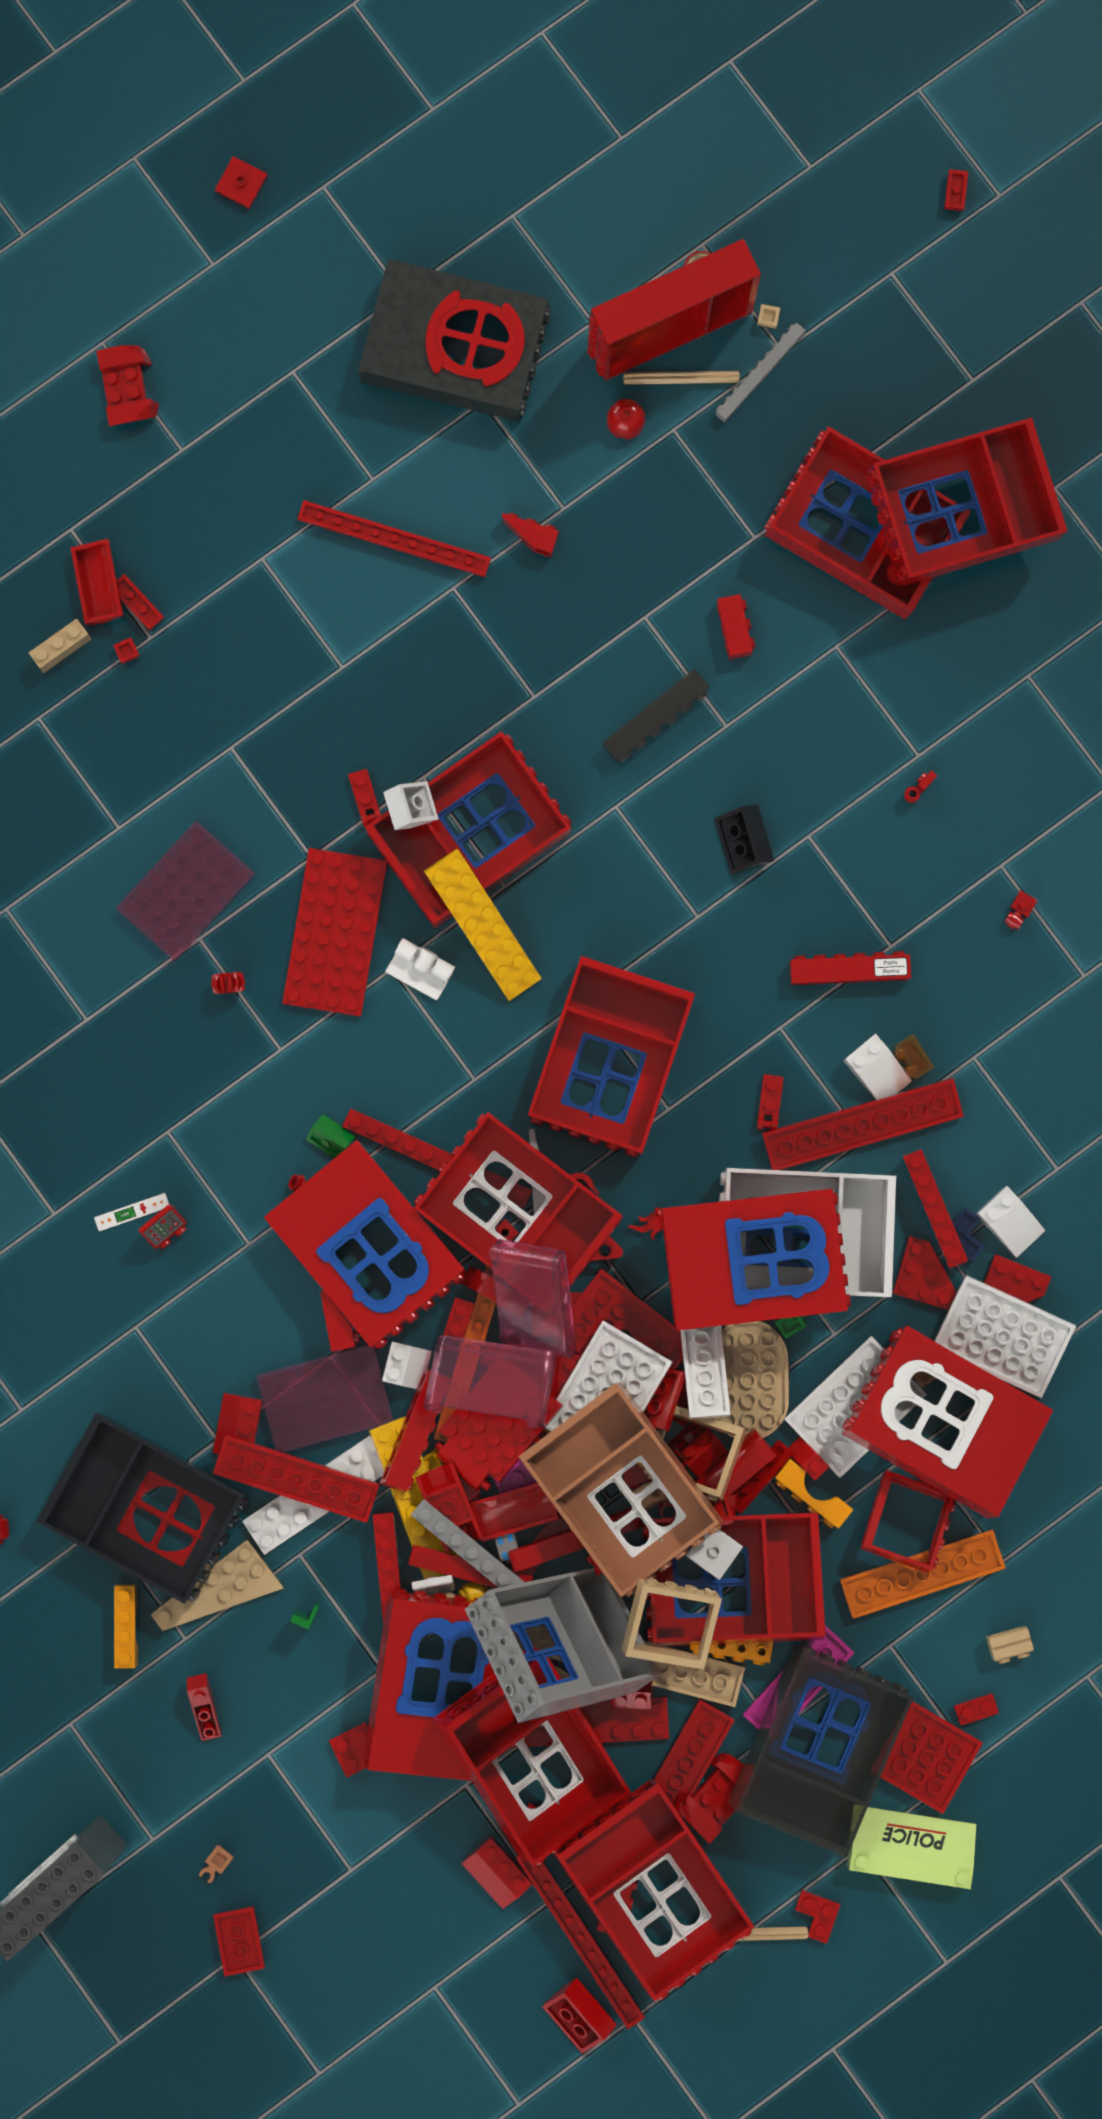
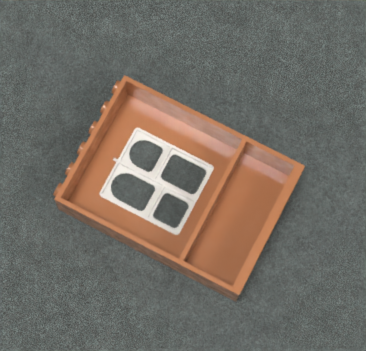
M621 1382L613 1384L518 1456L620 1597L633 1595L636 1592L639 1579H654L657 1577L655 1572L659 1570L661 1573L673 1565L671 1560L674 1558L679 1560L689 1553L687 1548L691 1545L695 1548L705 1541L704 1535L707 1533L712 1535L722 1528L720 1523L723 1522V1519ZM641 1462L652 1476L653 1481L640 1492L634 1494L622 1479V1474L636 1463ZM611 1482L618 1486L632 1505V1510L617 1522H613L595 1498L596 1493ZM656 1489H661L676 1510L675 1521L669 1526L662 1527L657 1525L641 1505V1501ZM636 1517H640L649 1530L648 1541L640 1547L630 1545L621 1534V1529Z

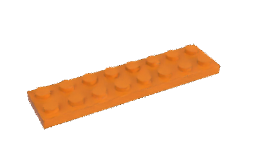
M991 1529L943 1545L942 1550H938L937 1553L939 1562L936 1565V1569H933L930 1573L894 1561L839 1579L852 1619L1006 1569L994 1531ZM929 1550L909 1556L908 1558L925 1563Z

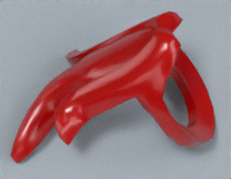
M656 1207L654 1212L646 1218L638 1216L640 1221H648L644 1226L629 1225L628 1228L642 1233L653 1229L650 1237L654 1240L655 1234L663 1229L662 1208Z

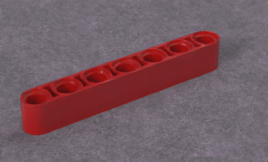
M632 1507L608 1516L613 1522H617L629 1513ZM640 1517L633 1519L621 1529V1534L643 1527L642 1519ZM569 1529L508 1552L513 1571L518 1572L585 1547L574 1532Z

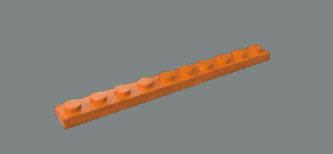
M486 1265L484 1273L503 1282L504 1278ZM478 1293L450 1383L451 1388L446 1397L434 1439L446 1443L448 1439L438 1430L469 1394L496 1302Z

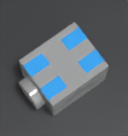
M515 1533L494 1538L501 1562L506 1561V1564L511 1563L508 1552L518 1548Z

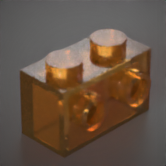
M914 1034L894 1046L895 1050L893 1052L899 1061L903 1060L906 1065L904 1069L910 1078L913 1077L916 1080L935 1068Z

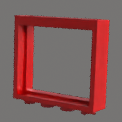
M886 1470L882 1474L860 1549L930 1573L933 1569H936V1565L939 1562L937 1553L938 1550L943 1548L945 1539L942 1538L943 1533L949 1528L951 1521L948 1519L949 1513L954 1511L956 1501L928 1484ZM891 1483L944 1501L925 1563L872 1545Z

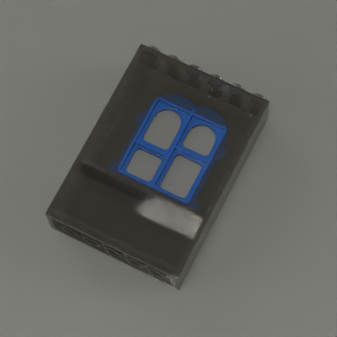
M804 1643L801 1646L794 1644L728 1803L738 1813L847 1857L911 1705L913 1696L901 1684L892 1682L891 1685V1682L886 1680V1678L874 1674V1677H872L871 1673L861 1667L856 1666V1669H854V1666L850 1665V1663L839 1658L835 1661V1658L823 1651H820L818 1654V1651ZM816 1686L826 1688L830 1695L829 1705L819 1724L799 1716V1711L808 1691ZM844 1699H853L860 1707V1714L854 1727H849L833 1719L837 1705ZM794 1725H799L815 1732V1738L807 1754L800 1753L786 1746ZM829 1728L849 1736V1741L840 1763L836 1767L819 1761L816 1758L826 1731Z

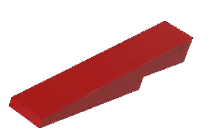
M413 1544L408 1562L409 1565L498 1588L461 1556ZM511 1570L524 1582H529L533 1579L531 1574Z

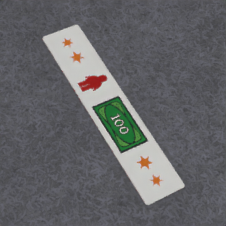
M163 1193L94 1217L98 1231H102L160 1211L169 1203L166 1194Z

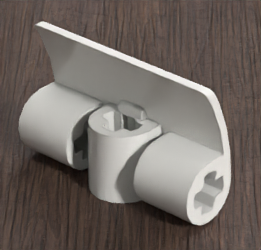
M403 938L386 969V973L438 1000L454 972L455 966L438 958L434 952L423 947L420 948Z

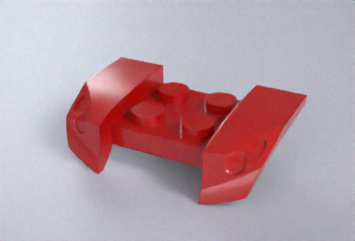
M120 345L97 350L99 369L102 371L108 405L106 411L109 426L156 417L159 403L152 399H147L142 366H152L146 351L138 345Z
M720 1753L714 1756L710 1763L715 1768L714 1772L692 1797L680 1792L674 1806L708 1844L721 1832V1826L746 1798H750L762 1784L743 1763L727 1753Z

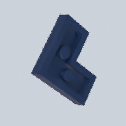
M964 1207L953 1221V1225L967 1259L973 1263L985 1247L969 1235L981 1218Z

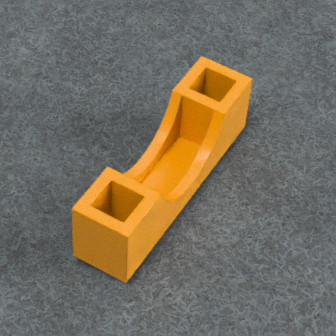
M789 1458L775 1474L774 1478L777 1479L775 1484L784 1491L786 1488L792 1491L793 1494L791 1496L799 1503L802 1501L809 1505L807 1509L811 1513H819L823 1516V1522L831 1529L834 1526L839 1529L853 1509L837 1496L828 1500H817L811 1497L804 1485L806 1471Z
M117 1584L114 1586V1668H136L138 1666V1645L136 1640L138 1584Z

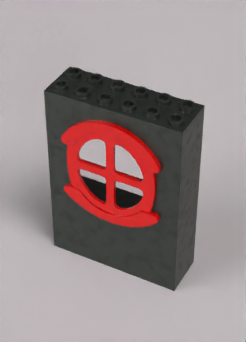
M388 259L358 369L360 382L519 422L520 416L524 417L527 406V399L525 397L529 398L530 379L534 380L535 361H539L540 342L543 343L545 339L546 325L544 324L549 323L551 306H548L547 298ZM467 310H476L478 312L472 334L446 328L447 321L457 313ZM487 314H492L504 324L509 335L508 342L503 343L483 338L480 335ZM444 336L470 343L464 365L455 363L446 354L442 346V338ZM479 345L505 352L503 359L491 367L484 369H474L472 367L476 349Z

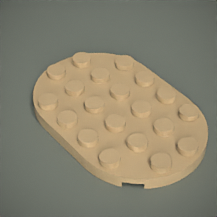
M756 1321L726 1325L721 1329L730 1416L717 1417L715 1419L745 1429L746 1434L755 1428L764 1438L780 1426L788 1411L789 1379L787 1348L781 1336L772 1327L763 1322Z

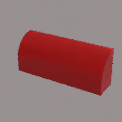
M755 1428L744 1437L726 1489L727 1495H731L776 1457L775 1450ZM730 1449L700 1478L696 1477L694 1479L695 1483L709 1488L718 1487Z

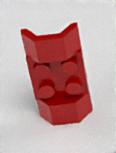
M453 1462L443 1464L415 1477L423 1499L428 1501L473 1540L483 1538ZM441 1540L445 1553L450 1552L452 1549Z

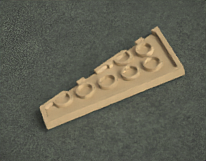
M247 1539L209 1569L211 1572L210 1577L206 1583L203 1582L199 1588L201 1593L196 1601L193 1600L191 1603L184 1604L175 1598H171L154 1611L151 1616L161 1630L164 1631L283 1589L284 1586Z

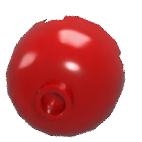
M621 399L610 407L607 413V426L615 437L632 439L637 437L644 428L645 413L638 402L632 399Z

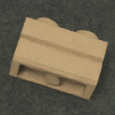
M1026 1626L986 1636L992 1660L998 1661L999 1664L1011 1661L1010 1657L1018 1656V1658L1030 1656L1029 1652L1034 1651Z

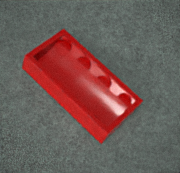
M109 539L71 547L85 624L90 627L123 616Z
M538 1483L470 1503L483 1538H481L482 1542L561 1518L558 1510Z

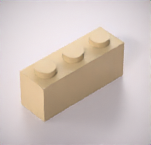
M75 619L30 651L29 654L41 671L45 673L90 641L91 638L78 619Z

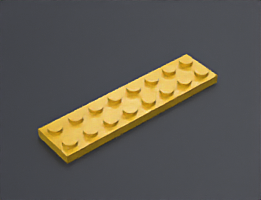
M458 849L424 871L509 1001L542 979Z
M406 1416L369 1430L383 1471H385ZM421 1455V1465L413 1474L414 1482L411 1489L403 1493L392 1488L390 1489L412 1547L415 1544L445 1552L441 1540L411 1516V1513L423 1500L415 1477L426 1472V1465ZM451 1550L450 1552H447V1553H451V1554L458 1555L454 1550ZM420 1568L424 1580L446 1575Z

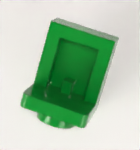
M805 1316L782 1318L774 1322L784 1339L807 1327Z

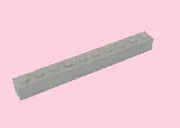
M797 322L794 325L792 324L788 328V332L780 337V341L772 346V350L764 355L765 358L756 364L757 367L754 370L751 369L748 373L749 376L746 379H742L741 385L738 388H734L733 394L726 397L725 403L717 407L716 416L725 423L801 339L806 330Z

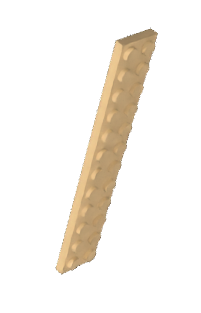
M544 1625L525 1629L533 1647L543 1650L555 1646ZM513 1631L521 1650L525 1651L517 1633ZM643 1640L645 1645L652 1646L651 1642ZM653 1646V1647H659V1648H665V1649L683 1651V1650L675 1649V1648L668 1647V1646ZM559 1655L548 1657L563 1662ZM707 1657L704 1670L654 1661L660 1675L653 1679V1686L732 1707L736 1706L745 1670L744 1666Z

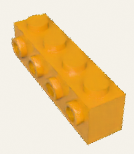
M773 1642L710 1644L708 1653L713 1654L714 1658L725 1659V1656L733 1657L734 1661L745 1662V1659L753 1660V1664L765 1665V1662L770 1663ZM689 1645V1649L693 1650L694 1654H698L700 1645Z

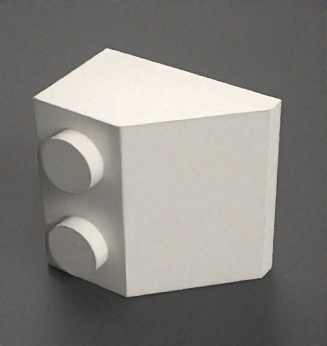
M427 781L399 784L383 792L394 830L409 829L438 820Z
M392 1342L382 1381L417 1389L423 1372L428 1369L432 1351Z

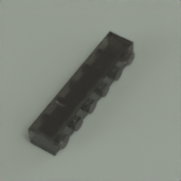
M694 669L602 743V747L616 764L620 761L622 763L626 762L632 756L631 752L635 749L641 750L647 744L646 740L651 736L653 739L662 733L661 728L666 724L671 726L678 720L676 716L681 712L686 714L693 708L691 704L696 700L700 702L706 698L709 686Z

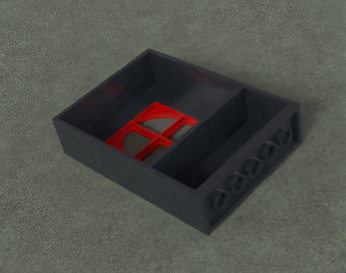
M95 1413L36 1522L176 1600L188 1604L193 1602V1600L196 1601L201 1593L199 1588L210 1577L211 1572L209 1569L218 1562L221 1556L219 1551L230 1540L231 1536L228 1534L232 1528L235 1529L240 1521L238 1516L249 1505L250 1500L248 1497L250 1494L104 1414ZM161 1486L177 1489V1495L167 1512H162L144 1502L142 1497L145 1492ZM185 1495L190 1496L199 1508L201 1527L198 1530L174 1518V1514ZM136 1508H141L161 1520V1524L151 1542L144 1541L135 1527L134 1511ZM169 1525L176 1527L193 1538V1542L182 1550L163 1551L158 1548V1543Z

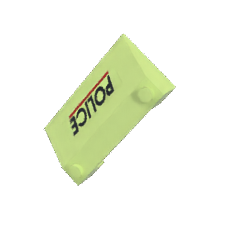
M856 1805L847 1867L851 1871L971 1889L976 1824Z

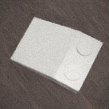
M874 1034L843 1060L875 1100L897 1094L912 1081L877 1034Z
M1008 1186L1003 1187L975 1214L981 1218L980 1220L1016 1258L1045 1232V1229Z

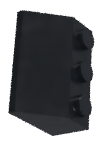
M758 804L742 806L714 818L731 875L758 868L774 861Z

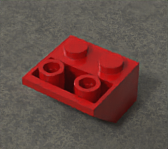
M693 1422L668 1443L698 1478L728 1452L726 1447L708 1427Z

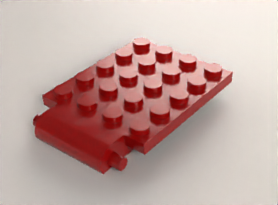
M501 1354L438 1430L448 1441L445 1445L441 1442L436 1444L435 1448L439 1451L437 1458L444 1464L453 1462L458 1476L476 1491L481 1487L488 1491L492 1485L486 1480L492 1476L498 1482H502L520 1460L518 1456L529 1449L562 1409L563 1405Z

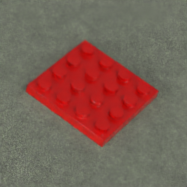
M911 1701L872 1772L943 1814L983 1742Z

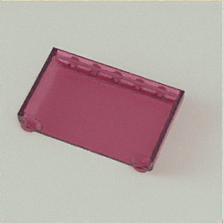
M498 1239L494 1246L490 1248L489 1257L492 1261L500 1325V1341H502V1345L571 1359L576 1353V1343L565 1251Z
M439 1336L425 1396L424 1409L431 1413H439V1411L444 1410V1407L512 1417L523 1419L529 1428H544L557 1364V1355L549 1351L452 1336Z

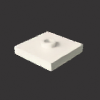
M718 1530L712 1535L708 1533L703 1537L706 1540L697 1547H692L686 1557L720 1580L743 1546L721 1530Z
M452 1575L411 1582L413 1592L424 1591L427 1593L426 1595L456 1590Z

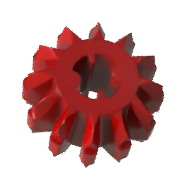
M241 972L214 974L211 981L213 993L224 994L244 991V974Z

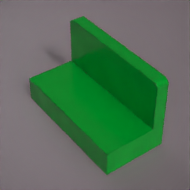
M322 1114L312 1126L305 1140L332 1158H336L349 1146L355 1135Z
M318 1602L315 1604L310 1616L295 1611L290 1622L309 1630L321 1604Z

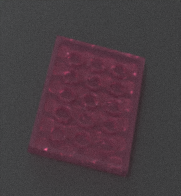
M195 821L122 900L116 909L173 961H176L251 880L255 873L200 823Z
M369 1345L257 1375L274 1446L277 1451L293 1450L394 1421L384 1382L382 1381L376 1352Z

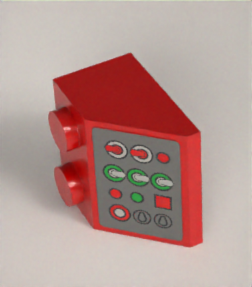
M168 1204L139 1228L138 1231L155 1249L161 1248L163 1250L171 1244L170 1239L173 1236L177 1235L179 1237L187 1230L185 1226L188 1225V1222L173 1205Z

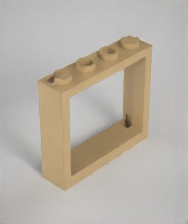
M676 1406L673 1416L735 1436L717 1489L697 1484L708 1500L716 1502L719 1499L723 1501L746 1431L742 1427L715 1418L689 1420L688 1409ZM658 1430V1433L664 1439L666 1431ZM645 1468L644 1473L648 1475L647 1479L653 1480L652 1476Z
M650 1578V1580L639 1579L621 1648L623 1653L627 1657L704 1670L722 1601L717 1591H712L709 1588L700 1590L692 1585H685V1587L677 1586L676 1583L671 1581L660 1583L653 1578ZM647 1593L710 1603L698 1654L635 1643Z

